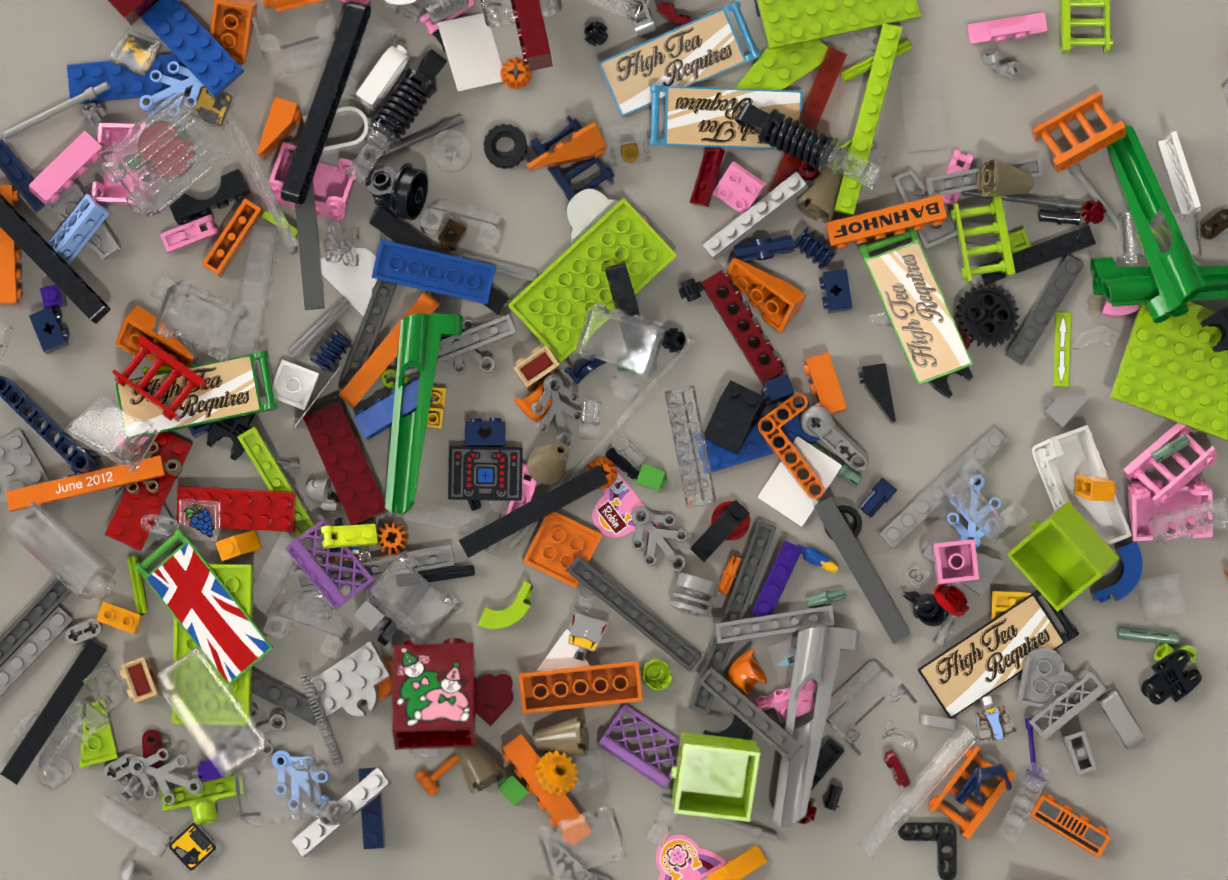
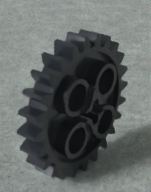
M981 284L977 289L972 287L970 292L966 291L964 297L959 299L961 304L956 306L960 310L955 314L956 317H960L956 324H962L959 331L965 330L964 338L970 336V343L977 340L978 347L982 342L985 348L990 343L993 348L997 346V343L1002 345L1005 340L1008 341L1011 338L1010 334L1013 335L1016 332L1014 328L1019 325L1015 320H1018L1020 316L1014 314L1019 308H1013L1012 306L1016 301H1009L1011 294L1003 295L1005 289H1002L1000 292L997 291V285L993 289L990 288V284H987L985 289ZM984 299H988L991 302V306H987L984 303ZM997 304L1000 306L979 327H975V324ZM970 311L975 312L978 318H972ZM997 313H1001L1005 320H1000ZM983 326H988L991 329V333H987Z

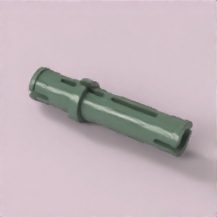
M815 443L812 444L813 447L842 465L837 473V477H842L854 487L858 485L862 476L850 469L848 464H843Z
M1121 626L1118 628V639L1152 642L1155 645L1167 643L1178 646L1179 633L1163 632L1161 629L1154 631Z

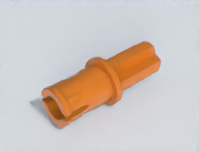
M734 555L730 556L725 571H722L723 577L717 590L719 593L724 595L729 593L734 578L737 579L736 573L743 559Z

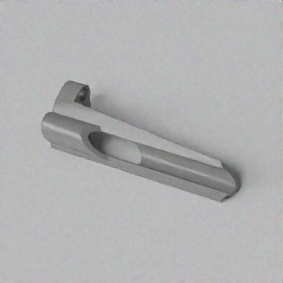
M816 627L798 632L785 731L803 746L790 761L784 756L781 757L773 820L779 826L790 827L806 815L840 652L844 649L858 652L860 631L838 627ZM814 679L817 681L818 688L813 720L800 728L794 729L800 690L807 681Z

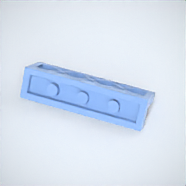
M87 193L48 243L70 264L110 214L109 211L97 204L92 195Z

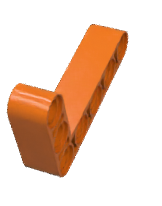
M796 393L759 421L757 429L806 496L812 500H817L824 494L823 484L780 429L807 407V397L804 394ZM801 398L804 406L796 408L793 405V400ZM785 410L788 413V418L785 420L779 419L777 412ZM763 422L771 423L772 430L769 432L763 431L761 424ZM775 438H782L784 446L781 448L775 447L773 444ZM789 453L796 456V462L793 464H789L785 460V456ZM800 469L806 470L808 478L805 480L800 479L797 472ZM817 485L820 488V494L817 496L812 495L809 491L810 486Z

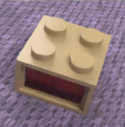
M547 345L544 347L538 346L532 351L530 357L526 359L524 356L515 362L516 366L514 367L515 373L528 391L536 387L542 380H545L548 375L555 374L561 369L560 364Z
M141 657L121 665L122 670L120 674L123 681L128 683L129 689H127V693L131 701L143 703L163 695L149 657Z

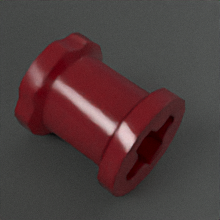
M803 163L799 170L801 178L807 181L814 179L818 170L810 166V170L813 171H811V174H807V171L803 170H806V166L810 165Z

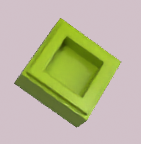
M1025 228L1008 234L1012 254L1031 247Z

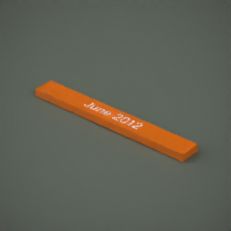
M156 456L7 491L8 508L10 512L163 477L165 476L163 460L161 456Z

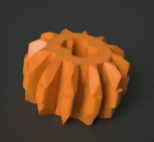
M396 521L392 522V528H390L388 522H385L386 530L382 527L378 528L383 533L382 535L377 534V538L382 540L378 541L376 545L384 544L381 548L382 552L386 551L389 547V555L393 553V549H395L397 554L400 553L399 546L404 550L406 549L402 541L409 542L408 538H403V536L408 534V531L400 532L404 527L402 524L396 529ZM390 533H393V535L397 534L395 543L387 541L390 538Z

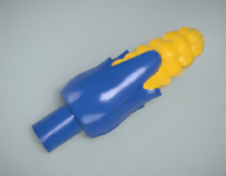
M798 544L799 547L803 548L801 554L805 561L829 572H838V565L830 560V558L813 547L805 548Z

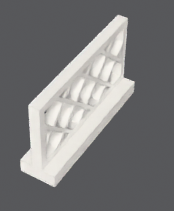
M1171 132L1164 140L1158 141L1157 146L1180 216L1184 217L1200 212L1201 204L1177 132Z

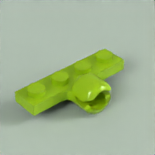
M238 774L205 781L203 791L196 795L189 793L185 787L170 789L176 796V801L172 805H166L163 802L164 795L162 791L159 792L163 812L190 807L193 821L200 825L214 822L217 819L215 806L217 801L242 795ZM197 784L191 785L193 790H197ZM168 795L166 800L172 802L173 798Z

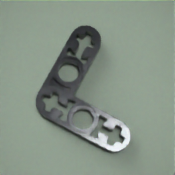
M906 822L899 826L898 835L903 840L938 841V876L942 880H953L956 877L957 832L954 825L951 823ZM915 825H919V838H915L916 834H909V837H905V834L901 832L905 829V826H909L911 830H916ZM925 826H930L933 830L932 835L928 838L924 837L921 833L922 828ZM935 826H939L938 830H945L946 826H949L953 833L949 834L948 838H946L945 834H938L939 838H935ZM945 846H949L953 850V854L949 858H945L942 855V849ZM941 860H953V864L949 863V870L953 871V874H949V878L942 874V870L946 869V864H941Z

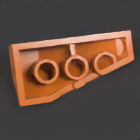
M137 305L126 316L115 345L136 356L140 351L137 339L140 335H143L186 367H191L195 357L154 315ZM151 353L149 355H146V357H148V360L153 362L155 361L154 359L156 357L153 356Z

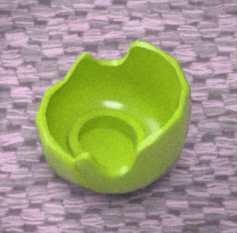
M660 659L648 661L644 664L641 671L643 683L652 690H664L669 687L673 679L669 665Z

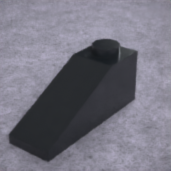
M886 363L863 366L861 372H858L860 384H864L865 390L891 424L895 423L896 418Z

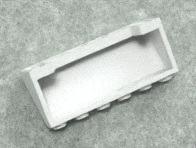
M1088 425L1052 437L1033 446L1032 455L1054 511L1069 501L1108 545L1132 536L1116 495L1113 496V501H1090L1074 494L1075 474L1109 479Z

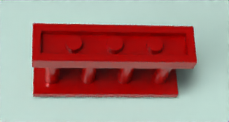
M140 335L137 339L140 351L122 374L115 369L112 373L116 377L115 381L122 387L125 385L129 386L163 411L162 415L168 420L172 421L174 419L179 422L180 418L175 413L193 389L198 387L203 391L207 383L185 365L143 335ZM151 353L156 357L154 359L155 363L138 385L134 384L128 378L144 357ZM165 365L172 368L170 370L171 374L152 397L145 392V387L159 369ZM183 376L187 379V385L168 408L159 402L175 380Z

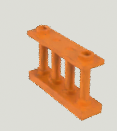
M1101 91L1089 95L1086 100L1045 123H1039L1032 129L1035 142L1043 138L1055 155L1053 166L1057 174L1126 136V126L1123 122L1113 123L1102 108L1103 94ZM1094 109L1107 128L1100 133H1096L1083 114ZM1076 118L1090 137L1082 143L1078 142L1067 126V123ZM1060 128L1071 144L1072 149L1062 152L1051 137V132Z
M978 746L970 747L964 754L966 759L939 796L934 795L928 803L931 806L928 809L930 812L933 813L937 808L961 826L960 829L963 830L961 835L966 839H970L1006 789L1005 779L1000 776H994L997 778L996 781H998L994 788H989L984 783L981 784L980 791L986 797L983 804H977L967 796L968 799L964 804L972 809V813L975 814L971 820H965L941 802L948 792L954 797L958 792H961L953 786L960 776L966 781L970 776L972 777V774L965 770L971 760L982 768L993 766L977 754L980 750ZM1007 770L1009 782H1011L1016 774L1011 770Z

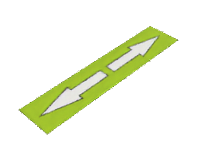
M1055 312L1053 386L1069 387L1071 312Z

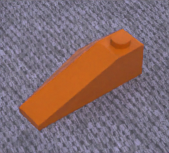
M593 122L574 133L571 141L557 144L554 152H545L528 163L526 167L530 172L583 161L592 157L597 159L605 154L607 145L596 123Z
M737 258L732 259L726 272L740 292H745L751 300L749 303L753 307L756 306L761 312V318L779 333H782L792 321L807 297L792 284Z

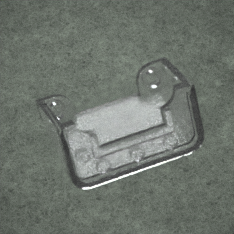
M104 396L103 399L98 397L68 423L63 432L135 473L159 431L153 428L154 423L144 418L141 421L114 406L115 401L107 396Z

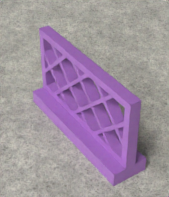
M322 519L300 537L290 542L285 549L336 611L371 584L374 579L348 547H340V553L329 552V548H326V551L316 550V540L324 541V537L317 536V529L321 526H330L325 519ZM332 534L334 540H336V534ZM303 539L313 540L312 549L305 548L301 541ZM315 554L325 555V564L317 563L315 561ZM329 556L339 557V565H328ZM343 558L351 560L352 569L342 567ZM328 569L338 571L337 580L329 578L327 575ZM342 571L352 573L351 582L341 581ZM355 573L362 574L367 581L363 584L355 583ZM340 585L351 586L350 594L345 597L340 591Z
M624 704L599 741L598 746L662 789H665L671 780V772L669 775L662 772L660 763L671 761V765L674 766V760H677V757L673 758L671 747L679 746L680 740ZM625 710L632 714L633 723H622L621 716ZM647 724L650 734L639 736L637 725ZM634 725L637 736L626 738L623 727ZM621 728L623 739L614 740L608 735L612 729ZM662 734L666 737L667 745L656 747L654 736ZM651 736L653 747L642 749L640 738ZM637 739L639 750H629L626 741ZM668 747L670 758L659 760L657 749ZM654 750L656 761L647 762L644 759L643 752Z

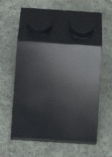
M730 380L716 405L703 438L738 455L766 408L765 397Z

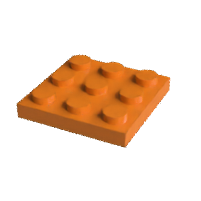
M554 512L544 518L523 563L577 588L579 581L566 570L578 555L589 563L603 535Z

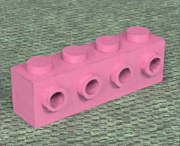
M84 131L29 184L30 191L46 206L50 203L54 204L60 198V193L64 189H70L74 184V180L78 176H83L87 172L88 166L92 162L96 163L102 157V146Z

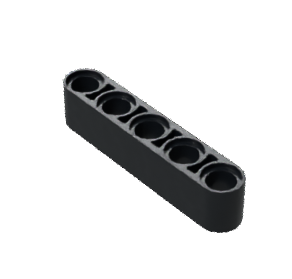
M622 262L606 267L605 273L628 355L632 359L650 353L626 264Z

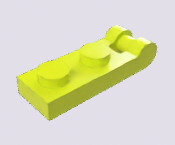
M375 524L321 527V534L324 535L323 548L369 546L378 543ZM332 534H336V540L332 539Z

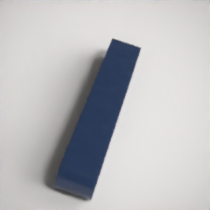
M0 376V397L75 470L82 473L92 472L96 466L95 460L19 385L5 376ZM6 382V388L2 390V385ZM19 395L20 399L15 403V398ZM33 408L32 414L28 416L29 409ZM46 420V426L42 429L41 425ZM59 433V439L55 442V436ZM72 446V453L68 455V449ZM86 459V465L82 468L81 462Z

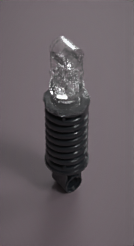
M430 49L416 71L410 68L404 71V78L399 80V84L395 86L390 96L387 97L382 108L378 110V114L367 124L370 133L364 137L365 145L347 167L344 174L361 185L381 154L386 155L389 152L390 146H399L401 141L400 135L406 134L405 129H409L410 123L415 121L414 117H418V111H422L423 105L427 104V99H430L436 93L437 88L432 81L446 64V59ZM368 152L371 154V155H370V158H371V159H369V160L366 159V157H367V154H366V153H368Z
M745 102L735 121L740 126L759 133V143H768L770 147H776L778 151H783L784 154H789L792 158L796 157L797 160L809 164L819 172H824L826 168L832 170V173L837 174L839 172L867 188L873 189L883 170L876 164L867 162L849 153L847 148L844 147L842 149L839 147L837 138L827 137L825 133L819 136V130L813 131L811 126L806 128L805 123L799 125V121H793V118L790 116L785 119L786 115L776 108L769 114L750 103Z

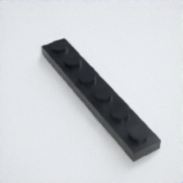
M1088 225L1013 253L1015 274L1095 245L1096 242L1090 226ZM1002 258L986 263L981 266L999 264L1000 261H1002ZM1001 271L981 274L985 286L1007 278L1005 273Z

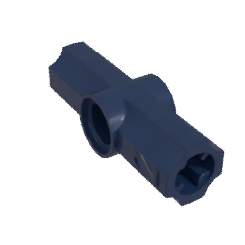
M792 235L760 238L751 243H744L733 247L735 258L743 262L755 259L758 261L775 257V255L795 252Z

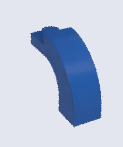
M1137 541L1115 549L1121 563V574L1113 585L1091 593L1093 601L1099 600L1102 603L1111 599V594L1114 600L1118 601L1135 588L1140 579L1143 565Z

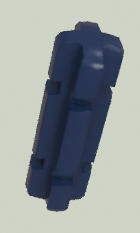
M978 768L973 771L972 777L970 776L962 786L961 792H958L955 796V800L960 804H964L968 799L967 796H970L973 792Z

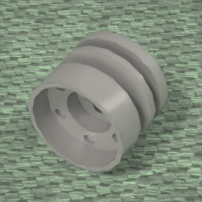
M679 573L676 586L684 591L683 594H673L674 597L681 599V602L671 601L670 606L689 615L710 617L711 612L703 609V607H713V603L707 601L706 597H716L719 584L696 576Z

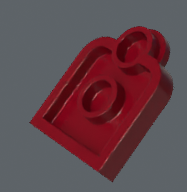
M486 674L476 683V714L490 727L512 704L514 699L511 692L513 681L507 674H498L496 677Z

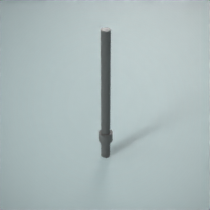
M462 115L449 121L444 120L438 126L355 162L359 163V168L441 132L451 131L450 128L464 123Z
M977 189L963 191V196L987 198L982 197V192ZM1018 194L1001 196L1003 201L1050 206L1065 210V208L1081 210L1082 204L1081 202L1066 201L1065 198L1050 199Z

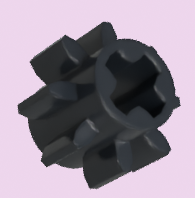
M598 21L596 23L591 22L584 30L586 35L584 40L594 47L597 44L602 45L608 38V34L605 32L608 28Z
M692 278L681 283L682 288L679 289V293L682 299L686 298L688 302L702 297L700 292L704 289L700 281L695 282V279Z
M669 328V330L664 331L665 334L661 338L664 349H669L670 353L683 350V346L686 343L684 333L678 332V328Z

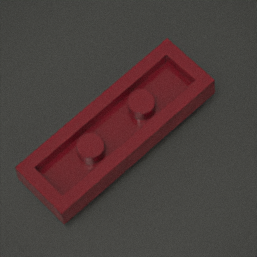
M706 147L690 200L691 204L709 207L724 157V150Z

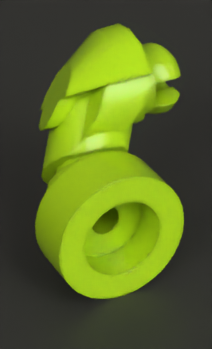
M1167 643L1161 644L1155 651L1154 659L1160 661L1165 656L1173 653L1174 648ZM1183 645L1178 648V650H1186L1191 657L1189 662L1196 660L1197 651L1194 646Z

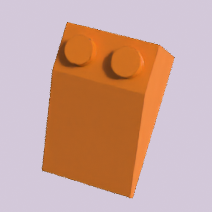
M214 0L210 35L236 62L245 64L256 21L258 2L252 0Z
M277 97L274 98L257 150L261 160L265 161L296 130V126L301 124L303 114H301V109L297 103Z

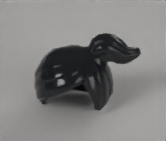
M903 591L901 594L905 599L913 603L912 613L914 617L919 618L922 623L928 626L935 627L941 625L949 615L948 611L938 603L934 594L921 595L916 591Z

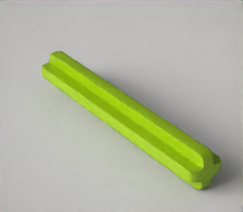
M908 39L899 43L896 57L912 49ZM875 55L840 73L842 81L847 82L871 70Z

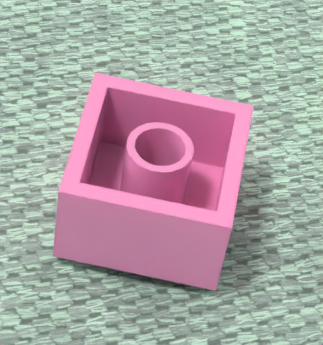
M974 539L932 545L937 585L979 580Z

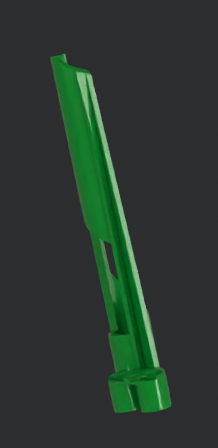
M1125 125L1126 136L1107 147L1160 295L1147 302L1146 306L1153 322L1161 323L1170 316L1180 317L1189 311L1187 303L1195 298L1206 285L1133 126ZM1160 208L1173 235L1172 246L1165 253L1160 251L1149 226Z
M1112 257L1091 259L1090 267L1091 273L1094 276V295H1104L1113 307L1145 305L1160 295L1150 266L1116 267ZM1197 266L1206 286L1191 301L1228 299V266Z
M421 313L404 317V320H401L385 508L390 513L405 514L415 504L441 335L462 336L463 316ZM410 366H415L420 372L417 409L412 414L401 417L405 371Z

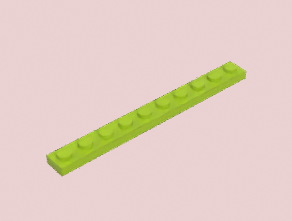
M883 23L835 205V212L852 216L855 214L903 27Z

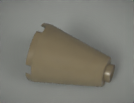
M994 158L983 160L982 164L984 166L977 173V190L982 192V197L1029 193L1034 187V179L1030 173Z
M835 166L826 167L798 198L796 205L799 204L798 209L805 216L815 221L818 218L823 219L822 223L832 220L843 179L839 168Z
M558 441L534 449L527 461V468L531 477L545 485L555 484L559 481L566 470L569 457L568 446Z
M578 716L536 730L532 737L533 745L537 746L538 750L551 752L558 750L559 753L565 752L570 755L587 756L585 751H589V732L583 726V723H587L585 717Z
M477 742L476 747L455 748L468 789L472 794L475 789L480 792L497 782L498 779L496 777L499 774L501 776L504 775V769Z

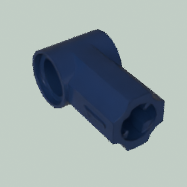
M884 477L873 487L872 492L859 506L870 518L897 492V489Z

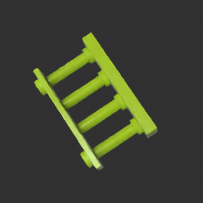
M1060 0V54H1069L1074 46H1104V54H1108L1114 44L1113 36H1110V0ZM1073 7H1103V19H1074V17H1070V9H1073ZM1074 27H1103V38H1074V36H1071V29Z
M1001 196L993 197L992 203H989L988 206L959 210V205L956 203L953 205V210H950L952 222L955 221L964 267L961 268V276L963 280L966 279V284H971L972 276L1001 271L1005 273V277L1015 275ZM988 213L995 217L993 225L963 230L961 218ZM993 232L998 234L999 242H996V244L966 249L964 237ZM998 252V254L1001 253L1002 261L999 264L970 268L968 260L970 256Z

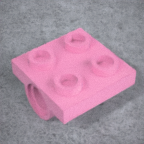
M733 161L713 191V195L740 214H743L757 200L766 183Z

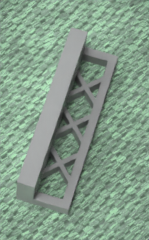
M1089 672L1028 722L1036 730L1039 738L1046 740L1107 690L1095 675ZM1091 678L1097 686L1089 692L1083 691L1084 682ZM1072 692L1080 693V699L1077 703L1068 704L1069 694ZM1065 705L1064 712L1058 717L1052 716L1053 707ZM1041 717L1049 718L1048 725L1042 730L1035 723Z

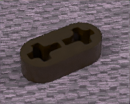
M1227 209L1219 211L1200 227L1199 231L1203 239L1211 240L1228 228L1227 222H1223L1220 225L1218 223L1222 218L1221 214L1223 216L1228 215ZM1213 225L1216 226V228L1212 231L1213 235H1211L1210 233L1205 234V226H1207L1208 228H1210Z

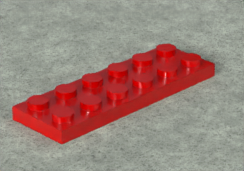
M167 432L154 434L150 442H156L160 447L159 453L152 457L161 456L163 463H167L170 459H176L182 466L193 446L191 443ZM155 445L150 448V451L156 450ZM176 464L170 465V469H174L176 467ZM165 472V476L151 479L155 480L160 486L157 493H150L142 482H137L140 486V491L137 494H131L126 489L104 535L141 552L178 476H171ZM156 484L150 486V490L156 488ZM136 485L130 487L131 491L136 489Z
M177 486V526H190V519L186 520L187 513L183 511L186 508L194 510L193 505L197 504V511L199 505H202L201 511L203 509L209 510V514L212 515L211 521L215 528L295 532L296 492Z

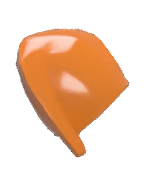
M544 380L523 399L514 398V402L524 414L536 422L543 419L552 403L550 396L545 405V411L541 415L535 414L531 410L532 404L538 402L544 392Z
M754 649L738 657L727 670V680L745 695H749L757 682L767 683L764 672L752 657L755 653Z

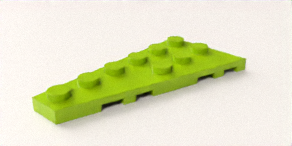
M820 40L771 50L767 47L737 85L736 89L785 90L806 74L836 56L837 53Z

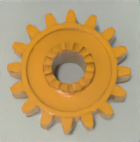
M558 750L553 753L550 751L539 759L540 762L536 764L538 771L535 772V775L538 777L537 782L549 794L552 792L557 796L561 793L566 794L575 787L574 784L579 780L575 777L579 774V771L574 770L577 764H572L570 762L572 757L566 758L565 752L559 755Z

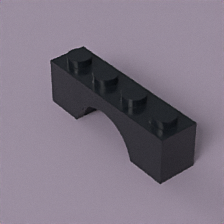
M237 169L221 176V185L218 192L209 199L196 200L184 192L167 199L175 221L178 224L182 223L184 225L192 222V218L199 215L204 217L211 214V210L215 208L223 209L229 206V202L234 200L238 202L246 199L247 195L250 194V190L241 170Z

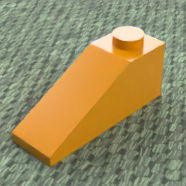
M755 845L706 877L708 880H740L768 861L759 846Z

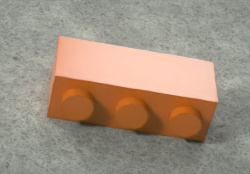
M829 352L806 359V364L803 365L806 377L810 376L812 383L809 386L812 395L817 396L818 402L815 403L816 406L824 407L831 415L847 410Z

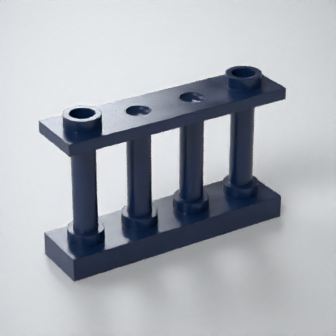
M569 115L566 117L568 126L545 141H539L537 137L530 141L537 155L541 156L547 152L549 147L574 131L576 133L582 127L577 119L572 120ZM595 157L587 159L568 173L564 172L562 174L558 169L559 166L547 168L569 202L580 191L593 189L605 180L610 185L614 184L613 177L615 175L610 167L605 168L600 159H595ZM596 163L602 173L579 189L575 188L573 190L569 185L571 179Z

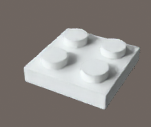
M282 359L272 383L274 399L305 411L319 373Z

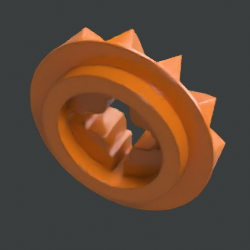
M517 57L508 59L502 65L500 72L503 83L512 89L525 87L532 77L529 65H524L523 59ZM515 66H517L518 71L522 72V74L518 75L517 81H515L514 75L510 74L514 71Z
M603 457L591 461L586 471L597 465L601 468V465H603L604 471L610 473L605 475L608 483L598 489L611 487L617 479L615 464Z

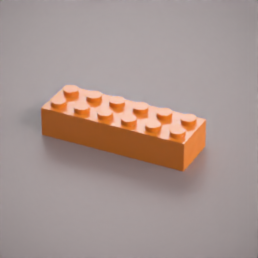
M638 661L519 673L523 714L643 701Z

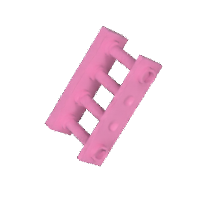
M1178 423L1123 469L1126 478L1130 482L1139 479L1155 495L1152 499L1157 508L1161 505H1166L1175 493L1204 468L1211 466L1218 457L1213 446L1208 451H1205L1189 435L1191 430L1186 425ZM1185 434L1190 440L1189 446L1200 457L1191 464L1178 451L1175 452V456L1171 455L1185 469L1176 477L1161 462L1157 464L1151 453L1166 445V442L1170 443ZM1150 466H1154L1170 482L1162 490L1144 474Z

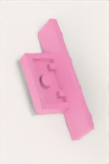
M1044 12L968 24L967 26L970 44L989 41L1003 42L1007 38L1014 37L1015 39H1022L1027 37L1026 35L1048 31Z
M811 679L807 681L800 690L796 717L815 710V701L812 693L817 692L818 684L816 680ZM791 687L776 690L774 693L766 696H759L752 702L762 711L774 708L779 722H785L787 720Z

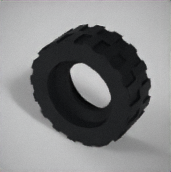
M501 124L488 131L489 133L485 136L483 146L485 155L491 164H494L497 168L511 169L514 166H518L524 160L527 154V141L519 128L511 124ZM502 137H509L515 143V150L509 156H502L496 150V143Z

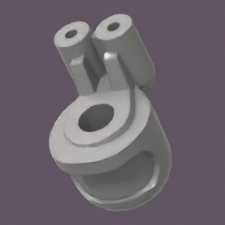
M325 478L324 480L312 479L309 481L306 487V494L310 500L322 502L319 506L322 510L338 511V509L342 508L341 502L331 497L330 478Z

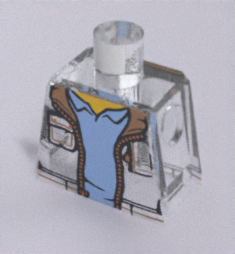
M992 695L980 698L983 710L975 712L979 745L1017 735V731L1005 706H995Z

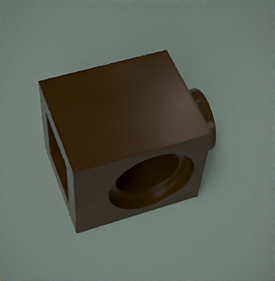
M449 218L437 238L441 242L439 246L447 251H450V249L456 251L467 233V228ZM449 232H455L457 234V237L454 241H448L446 239V235Z

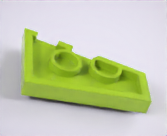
M105 700L84 705L79 768L118 759L119 756Z

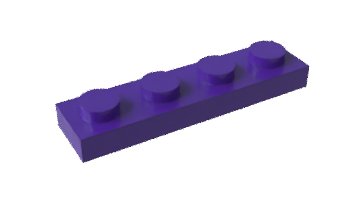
M786 540L784 541L751 613L758 616L773 614L803 548Z

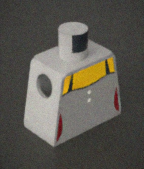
M572 612L570 632L572 634H569L568 644L579 647L573 658L584 661L587 650L595 652L609 623Z

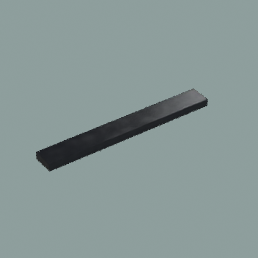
M379 208L369 222L370 225L396 243L446 254L407 225L397 221L394 216L383 208ZM492 287L488 305H483L498 315L509 298Z
M597 465L460 539L459 542L467 557L470 558L606 485L608 480L600 466Z
M92 640L88 641L0 775L16 785L19 783L95 669L106 649Z

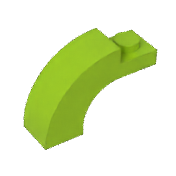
M524 581L516 600L507 609L496 611L485 607L478 626L495 630L504 629L519 622L531 607L524 602L525 599L529 601L534 591L531 589L532 584Z

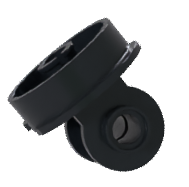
M411 163L404 164L398 173L389 166L375 167L367 174L365 179L366 188L372 194L375 204L383 209H391L397 221L404 219L415 220L423 210L428 194V176L424 170L413 168Z

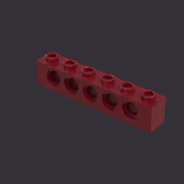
M721 270L702 281V287L759 381L764 385L766 381L772 380L783 373L782 368L784 364L779 357L775 358L773 355V346L769 340L765 341L762 337L764 332L758 323L754 324L751 319L753 314L749 307H744L741 303L743 298L738 290L734 291L730 285L733 281L728 273L724 274ZM724 288L728 290L729 295L726 298L719 297L717 293L719 289ZM729 306H737L739 312L736 315L730 314L728 312ZM739 323H748L749 330L746 332L740 331L738 328ZM751 339H757L760 346L753 349L749 346L748 342ZM763 355L768 356L770 363L768 365H761L759 358Z

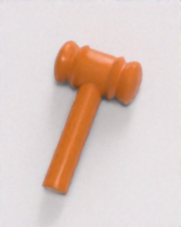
M456 754L431 775L425 769L415 775V779L428 792L429 796L438 793L440 786L435 781L459 762L458 756Z

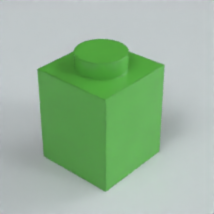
M643 464L636 484L659 492L660 488L664 489L668 478L665 477V471Z
M506 775L499 782L501 786L498 790L514 806L529 793L514 775L510 777Z

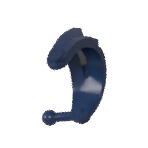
M589 354L572 368V372L570 367H566L565 373L569 374L576 384H580L581 380L590 372L607 362L603 356Z
M1002 764L978 768L974 780L973 793L977 796L979 802L984 800V797L979 793L981 784L991 776L1004 778L1007 791L1012 789V784L1009 782L1007 772Z

